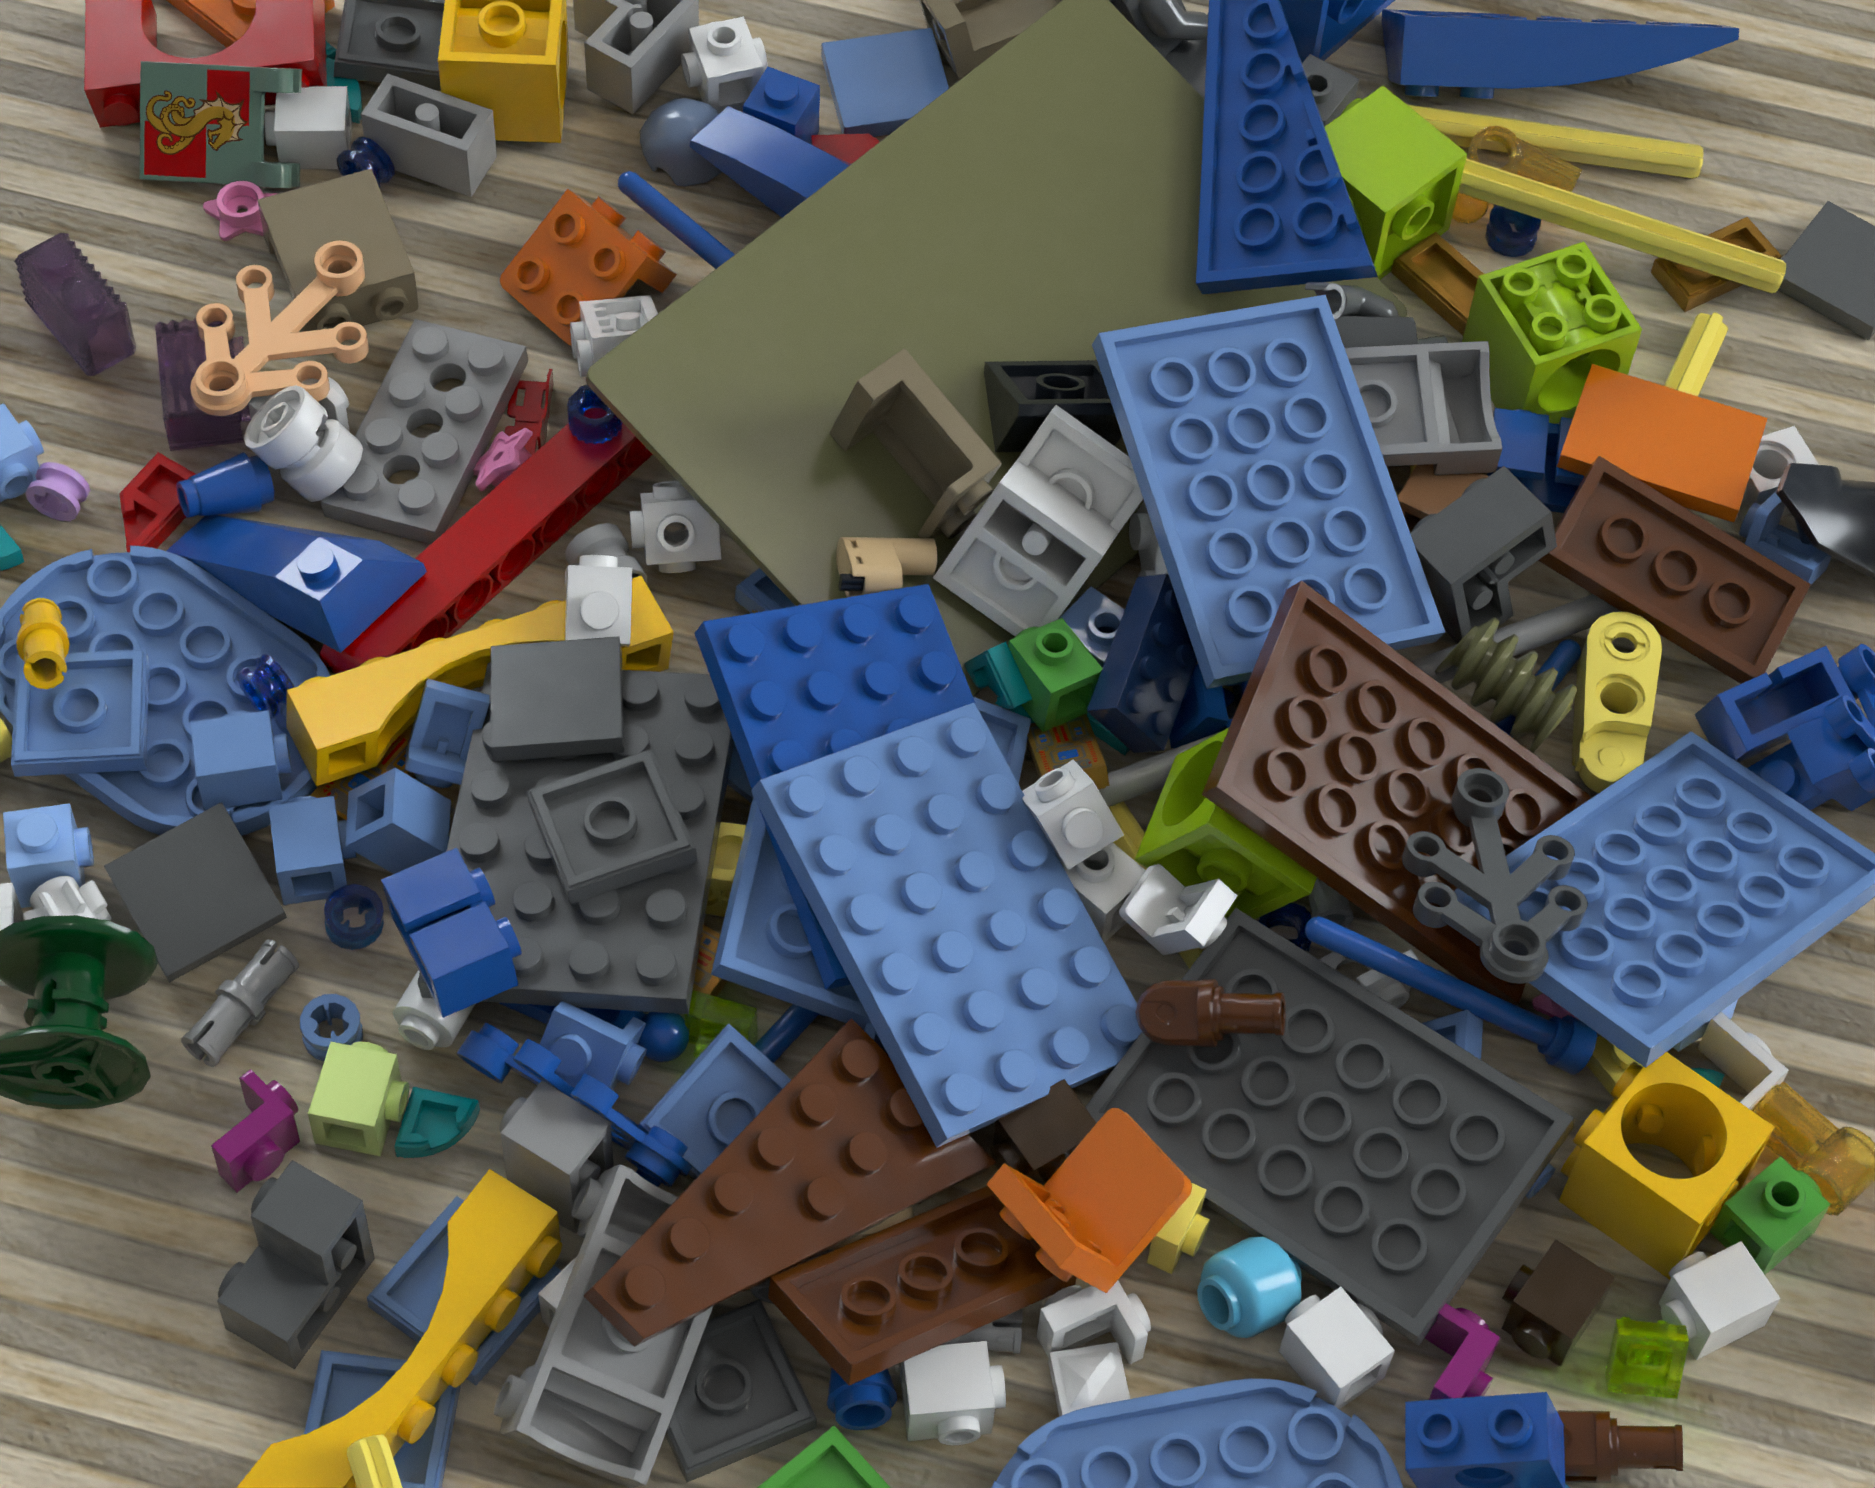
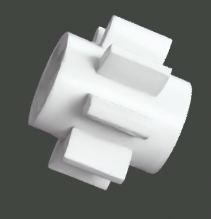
M70 876L55 877L40 885L30 897V904L33 909L23 913L22 916L24 920L41 916L70 915L108 921L112 919L106 909L108 904L95 882L91 880L79 887L75 879Z

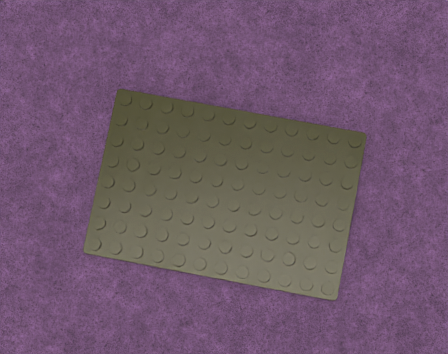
M1063 0L590 366L586 375V383L795 606L847 597L845 591H839L838 587L840 576L837 569L836 552L840 537L920 538L917 534L935 507L873 432L847 451H844L829 433L857 380L905 348L1002 463L989 482L990 487L994 491L1022 452H995L984 378L985 362L1097 360L1092 343L1098 333L1317 295L1314 290H1305L1306 284L1212 294L1201 293L1196 284L1204 98L1109 0ZM1377 277L1324 282L1339 285H1358L1392 301L1398 310L1399 316L1407 317L1406 307ZM1121 436L1115 447L1129 456ZM987 499L973 510L976 514H978ZM1143 499V500L1141 501V503L1138 505V507H1137L1136 510L1133 512V514L1138 511V509L1140 508V506L1143 504L1144 499ZM1131 517L1061 616L1091 586L1097 590L1139 553V550H1133L1130 543L1129 525ZM969 525L951 539H948L944 533L934 538L937 546V565L934 575ZM903 575L902 588L929 584L972 696L975 697L984 688L980 689L974 684L964 667V663L1001 643L1006 642L1008 645L1009 640L1015 636L933 579L934 575Z

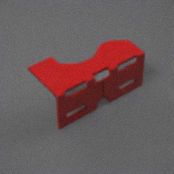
M549 369L546 382L519 380L508 402L507 415L510 418H515L514 426L505 427L504 433L511 436L523 428L532 431L533 435L524 445V448L531 456L536 451L537 442L538 449L546 442L547 424L554 386L553 369ZM518 389L525 390L523 406L516 405ZM544 391H546L544 408H541Z

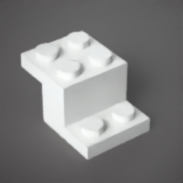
M1055 405L1019 458L996 486L933 579L1014 636L1029 627H1041L1058 620L1143 500L1129 456Z

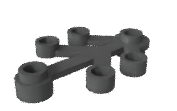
M1481 768L1469 769L1459 776L1451 803L1457 819L1465 826L1470 827L1479 870L1448 850L1440 837L1425 831L1416 832L1409 836L1402 855V863L1409 872L1417 876L1429 877L1437 873L1488 908L1491 922L1457 901V895L1453 889L1440 882H1428L1419 888L1413 905V914L1425 926L1440 928L1449 925L1480 947V959L1484 967L1497 978L1510 983H1529L1538 979L1546 968L1549 958L1546 943L1559 930L1572 931L1578 928L1586 912L1588 902L1585 895L1578 889L1567 885H1560L1550 890L1543 909L1528 922L1521 920L1518 906L1547 879L1560 880L1564 878L1569 872L1575 851L1573 846L1562 837L1555 835L1543 836L1537 841L1533 854L1510 874L1497 821L1502 816L1509 797L1508 785L1501 776L1493 771ZM1418 852H1424L1430 856H1424ZM1546 855L1553 856V857L1557 858L1558 860L1551 859V858L1547 857ZM1428 902L1439 904L1441 907H1435ZM1559 906H1565L1569 908L1571 911L1564 910Z

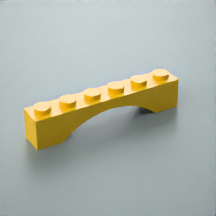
M641 575L632 578L631 638L629 647L621 646L622 670L656 672L667 670L669 668L674 631ZM552 600L542 604L536 610L505 620L493 619L485 622L477 629L446 639L434 638L426 641L418 648L387 658H372L362 663L359 667L328 677H313L297 687L288 689L286 728L316 787L377 767L391 744L414 722L427 679L472 690L483 686L487 664L491 663V646L564 641L566 600Z
M489 1169L447 1222L449 1254L443 1291L428 1329L408 1360L378 1392L345 1416L307 1434L271 1444L237 1488H357L347 1457V1449L352 1443L369 1436L384 1435L388 1440L392 1456L394 1457L406 1441L410 1444L418 1441L434 1418L436 1411L434 1404L449 1385L457 1388L466 1380L477 1362L479 1355L477 1349L492 1330L499 1333L510 1323L521 1302L519 1294L533 1276L537 1278L544 1277L557 1261L563 1246L562 1242H560L558 1212Z

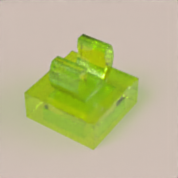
M692 991L689 1014L684 1015L685 1025L690 1033L689 1043L695 1045L693 1057L697 1058L727 1024L735 1028L753 1046L756 1044L758 1039L757 1008L698 991Z
M1630 1317L1616 1319L1605 1372L1607 1391L1677 1399L1689 1346L1686 1326L1668 1324L1662 1320L1654 1323L1631 1320Z

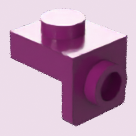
M251 1069L239 1077L245 1103L252 1113L211 1145L219 1175L236 1193L252 1180L261 1181L270 1176L280 1166L285 1154L300 1142L294 1117L299 1112V1109L292 1096L275 1080L266 1085Z
M1446 1303L1439 1311L1437 1321L1425 1339L1453 1356V1358L1434 1385L1429 1400L1484 1396L1493 1381V1377L1484 1371L1491 1361L1500 1337L1491 1332L1487 1323L1474 1312L1465 1308H1453Z

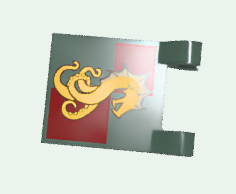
M141 61L139 179L217 184L248 181L261 187H300V163L266 162L264 160V104L266 92L301 93L302 69Z

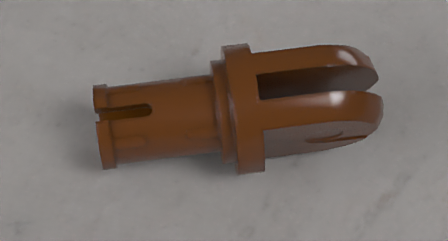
M1202 979L1201 981L1167 980L1154 983L1140 996L1135 1012L1138 1026L1147 1038L1153 1042L1170 1046L1216 1047L1218 1041L1224 1039V1034L1258 1033L1284 1035L1286 1023V1004L1283 992H1276L1275 994L1225 993L1224 988L1218 986L1216 979Z
M1557 1411L1564 1424L1565 1482L1611 1483V1476H1618V1469H1676V1471H1683L1682 1425L1620 1426L1617 1425V1418H1610V1411Z

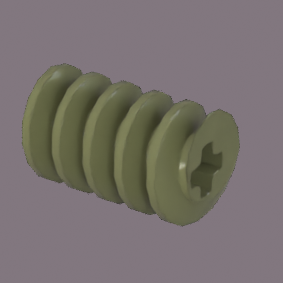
M1494 617L1479 626L1475 625L1434 672L1439 674L1452 666H1456L1457 670L1451 687L1457 691L1473 682L1477 684L1470 703L1474 707H1478L1494 699L1496 703L1490 716V721L1496 724L1513 715L1515 721L1509 736L1517 740L1530 732L1535 734L1530 747V751L1534 753L1572 710L1571 705L1575 698L1577 687L1571 684L1556 693L1553 692L1552 687L1558 671L1552 667L1537 676L1532 674L1538 654L1532 651L1515 659L1513 654L1519 637L1513 634L1496 643L1493 639L1500 621Z

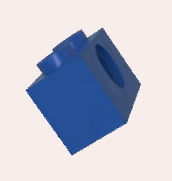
M1547 1392L1405 1402V1470L1417 1488H1565L1564 1424Z

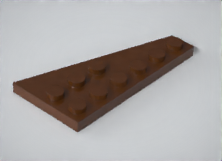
M851 1018L584 1294V1297L635 1347L705 1312L710 1307L765 1282L771 1276L794 1265L797 1266L881 1224L886 1219L916 1204L919 1205L964 1180H969L985 1172L997 1162L968 1134L936 1148L888 1054Z

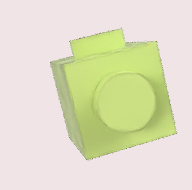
M360 1041L354 1042L351 1045L330 1042L308 1111L315 1144L381 1156L391 1121L401 1122L409 1097V1083L401 1081L397 1054L389 1053L383 1047L370 1042Z

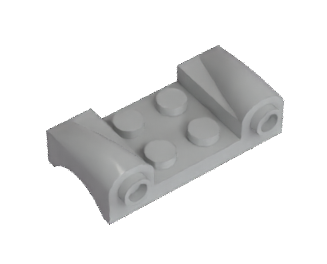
M1488 341L1345 348L1386 466L1433 464L1434 475L1496 472L1502 452V442L1495 426L1491 404L1490 351Z
M619 1164L604 1171L597 1181L588 1178L582 1185L572 1208V1217L580 1220L578 1235L583 1237L584 1241L536 1364L527 1367L520 1378L514 1375H510L507 1378L494 1407V1415L503 1418L500 1428L502 1435L627 1488L645 1486L648 1482L713 1308L712 1306L705 1312L634 1347L584 1297V1294L678 1198L648 1182L633 1169Z

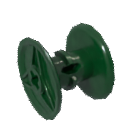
M77 915L41 916L12 923L0 931V980L15 990L34 996V999L27 1000L24 1005L23 1014L26 1023L31 1027L6 1032L0 1036V1096L25 1105L61 1110L98 1108L123 1102L141 1092L151 1077L146 1057L127 1040L102 1031L107 1028V1018L103 1017L102 1014L109 1012V1003L105 1000L125 996L149 981L158 964L154 946L134 930L108 920Z

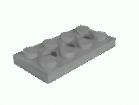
M414 319L355 435L363 447L361 460L346 483L332 495L321 501L324 516L427 544H432L446 531L474 474L473 469L479 458L484 454L527 366L528 355L526 346ZM449 378L459 379L464 382L462 386H457L449 392L435 389L439 382ZM424 424H436L441 427L439 432H434L426 438L416 437L411 434L417 427ZM401 470H412L418 473L415 479L408 480L403 484H393L388 481L394 473Z

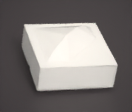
M1118 1342L1049 1352L1048 1365L1059 1417L1075 1410L1130 1399Z

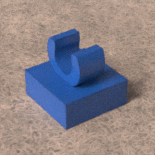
M1199 664L1194 667L1169 736L1170 745L1173 749L1229 728L1233 720L1228 719L1226 708L1235 701L1234 694L1222 688V686L1207 689Z

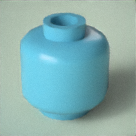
M1249 1237L1214 1254L1204 1263L1197 1289L1201 1310L1206 1319L1219 1330H1224L1237 1338L1254 1337L1284 1322L1290 1311L1300 1303L1302 1297L1301 1268L1279 1244L1265 1237Z

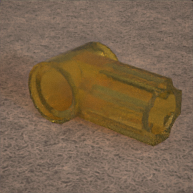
M1497 125L1488 126L1478 131L1472 138L1467 151V159L1480 163L1477 156L1478 147L1486 141L1494 140L1501 142L1509 152V161L1504 167L1500 168L1501 170L1572 192L1582 172V169L1517 138L1509 129Z
M1784 1081L1772 1087L1753 1108L1752 1111L1775 1126L1765 1146L1778 1158L1781 1156L1795 1170L1803 1171L1816 1182L1822 1196L1831 1204L1826 1214L1838 1216L1875 1181V1143L1872 1139L1853 1127L1838 1129Z

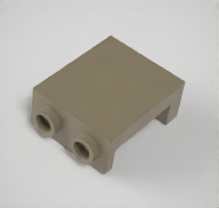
M1063 0L919 1L927 28H932L938 47L957 77L960 78L970 73Z
M372 169L258 199L264 239L270 254H276L293 300L316 278L314 257L318 249L324 244L339 240L347 241L356 245L363 255L365 278L362 284L354 293L348 296H334L301 329L302 332L330 329L342 322L348 321L364 326L382 320H393L403 314L414 312L419 308L415 272Z
M905 348L857 380L829 432L830 435L844 451H847L873 432L935 506L917 535L920 538H936L941 533H944L948 539L953 538L973 521L977 515L973 510L992 494L993 489L990 487L989 482L1002 463Z

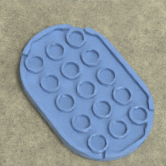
M130 545V552L95 556L92 549L61 558L39 570L23 582L1 607L0 718L11 733L13 732L16 656L19 655L16 640L17 633L21 628L19 617L20 614L24 615L22 608L30 600L46 598L55 602L60 608L62 614L61 624L67 630L70 642L68 653L147 649L150 662L146 770L64 774L134 825L149 832L162 835L204 812L196 779L190 722L222 717L233 711L259 712L269 710L273 734L286 733L292 772L280 774L283 799L226 808L241 836L271 825L268 805L286 803L299 796H310L317 788L286 728L287 690L297 687L313 677L330 676L325 664L310 645L297 634L193 562L164 550Z
M1248 1378L1095 1405L1057 1417L1037 1429L1017 1447V1452L1003 1468L991 1488H1403V1485L1389 1453L1379 1438L1358 1416L1354 1414L1351 1418L1337 1407L1316 1397L1318 1391L1303 1385L1282 1380Z

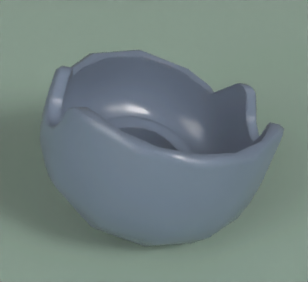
M675 98L653 110L639 132L642 152L651 170L656 171L658 167L663 169L670 175L677 186L684 187L708 182L722 173L717 167L689 147L690 140L711 122L719 112L708 103L688 98Z

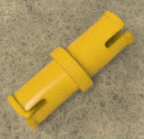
M36 598L24 604L22 608L24 615L20 614L19 617L21 628L17 633L16 647L20 658L24 661L23 672L25 679L36 688L50 689L56 687L64 680L62 672H67L65 657L68 654L70 642L67 630L61 624L62 614L57 604L46 598Z

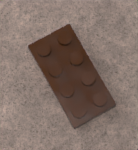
M1598 456L1589 467L1554 530L1557 547L1538 560L1621 612H1629L1643 617L1655 627L1659 635L1740 684L1766 672L1811 586L1810 583L1601 456Z
M986 1186L771 1276L768 1298L848 1385H852L1052 1296L1066 1287L1076 1284L1077 1277L1073 1275L1068 1282H1065L1046 1269L1035 1256L1041 1246L1034 1238L1028 1240L1018 1234L1001 1218L999 1212L1005 1205Z

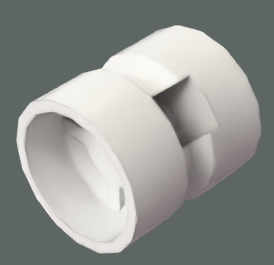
M297 385L286 387L267 400L251 419L244 436L246 446L269 467L275 470L280 469L282 479L305 500L310 502L323 500L343 486L356 470L363 452L361 442L339 421L332 418L327 419L326 409L305 389Z

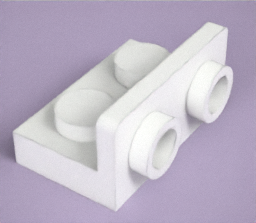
M651 295L579 302L581 321L570 322L573 357L577 358L580 377H586L590 366L658 314Z

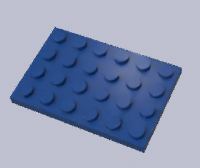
M929 584L703 621L694 633L752 789L761 779L975 703ZM762 814L825 989L850 985L851 983Z

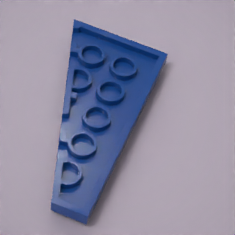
M1209 0L1196 284L1202 294L1302 285L1308 282H1332L1378 277L1280 1Z

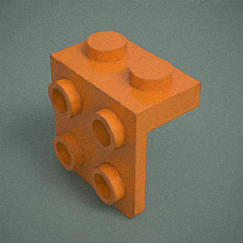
M567 189L503 271L500 277V284L504 290L566 344L572 346L570 322L581 321L580 301L623 298L637 279L663 293L677 274L660 261L666 251L640 230H637L632 237L620 227L626 217L599 196L591 204Z
M1111 1108L1101 1117L1044 1186L1005 1163L987 1183V1186L1005 1205L999 1212L1001 1218L1018 1234L1028 1240L1034 1238L1041 1246L1035 1256L1046 1269L1062 1281L1068 1282L1074 1275L1105 1293L1112 1288L1186 1201L1192 1191L1190 1179L1131 1116L1119 1108Z

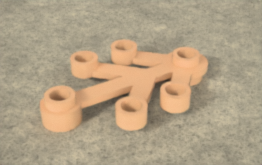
M339 240L326 243L320 247L314 257L316 278L272 321L269 302L274 296L275 289L271 272L261 265H249L241 269L236 276L238 296L245 304L249 344L234 359L231 358L228 343L235 334L233 313L230 308L224 304L211 303L203 306L198 311L196 322L199 336L205 342L206 361L196 370L190 389L192 399L200 410L214 416L231 415L244 409L252 397L274 395L286 387L295 385L305 389L319 402L328 395L330 390L328 372L323 364L317 361H304L297 364L294 369L258 371L271 360L333 353L338 361L351 364L357 363L366 357L369 351L367 332L359 323L348 321L342 322L330 329L299 332L334 296H348L354 293L362 284L365 278L363 255L356 245ZM252 283H262V284H263V285H262L261 287H259V288H248V287H247L248 285H250V284H252ZM214 321L224 322L218 327L207 326ZM350 339L358 341L350 346L341 344L343 341ZM311 378L319 380L312 385L302 384L304 380Z

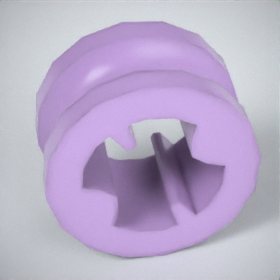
M56 462L41 464L35 475L36 480L31 482L26 490L27 500L40 513L59 521L74 520L81 509L79 503L84 502L90 492L89 484L83 476L66 465Z

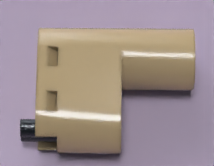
M840 537L836 552L837 569L840 576L839 591H845L847 597L900 589L903 584V575H934L937 565V546L934 538Z

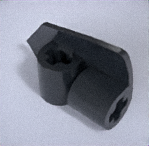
M1790 463L1787 465L1776 494L1794 516L1801 542L1808 545L1812 544L1817 549L1875 580V482L1843 480L1839 469L1834 466Z

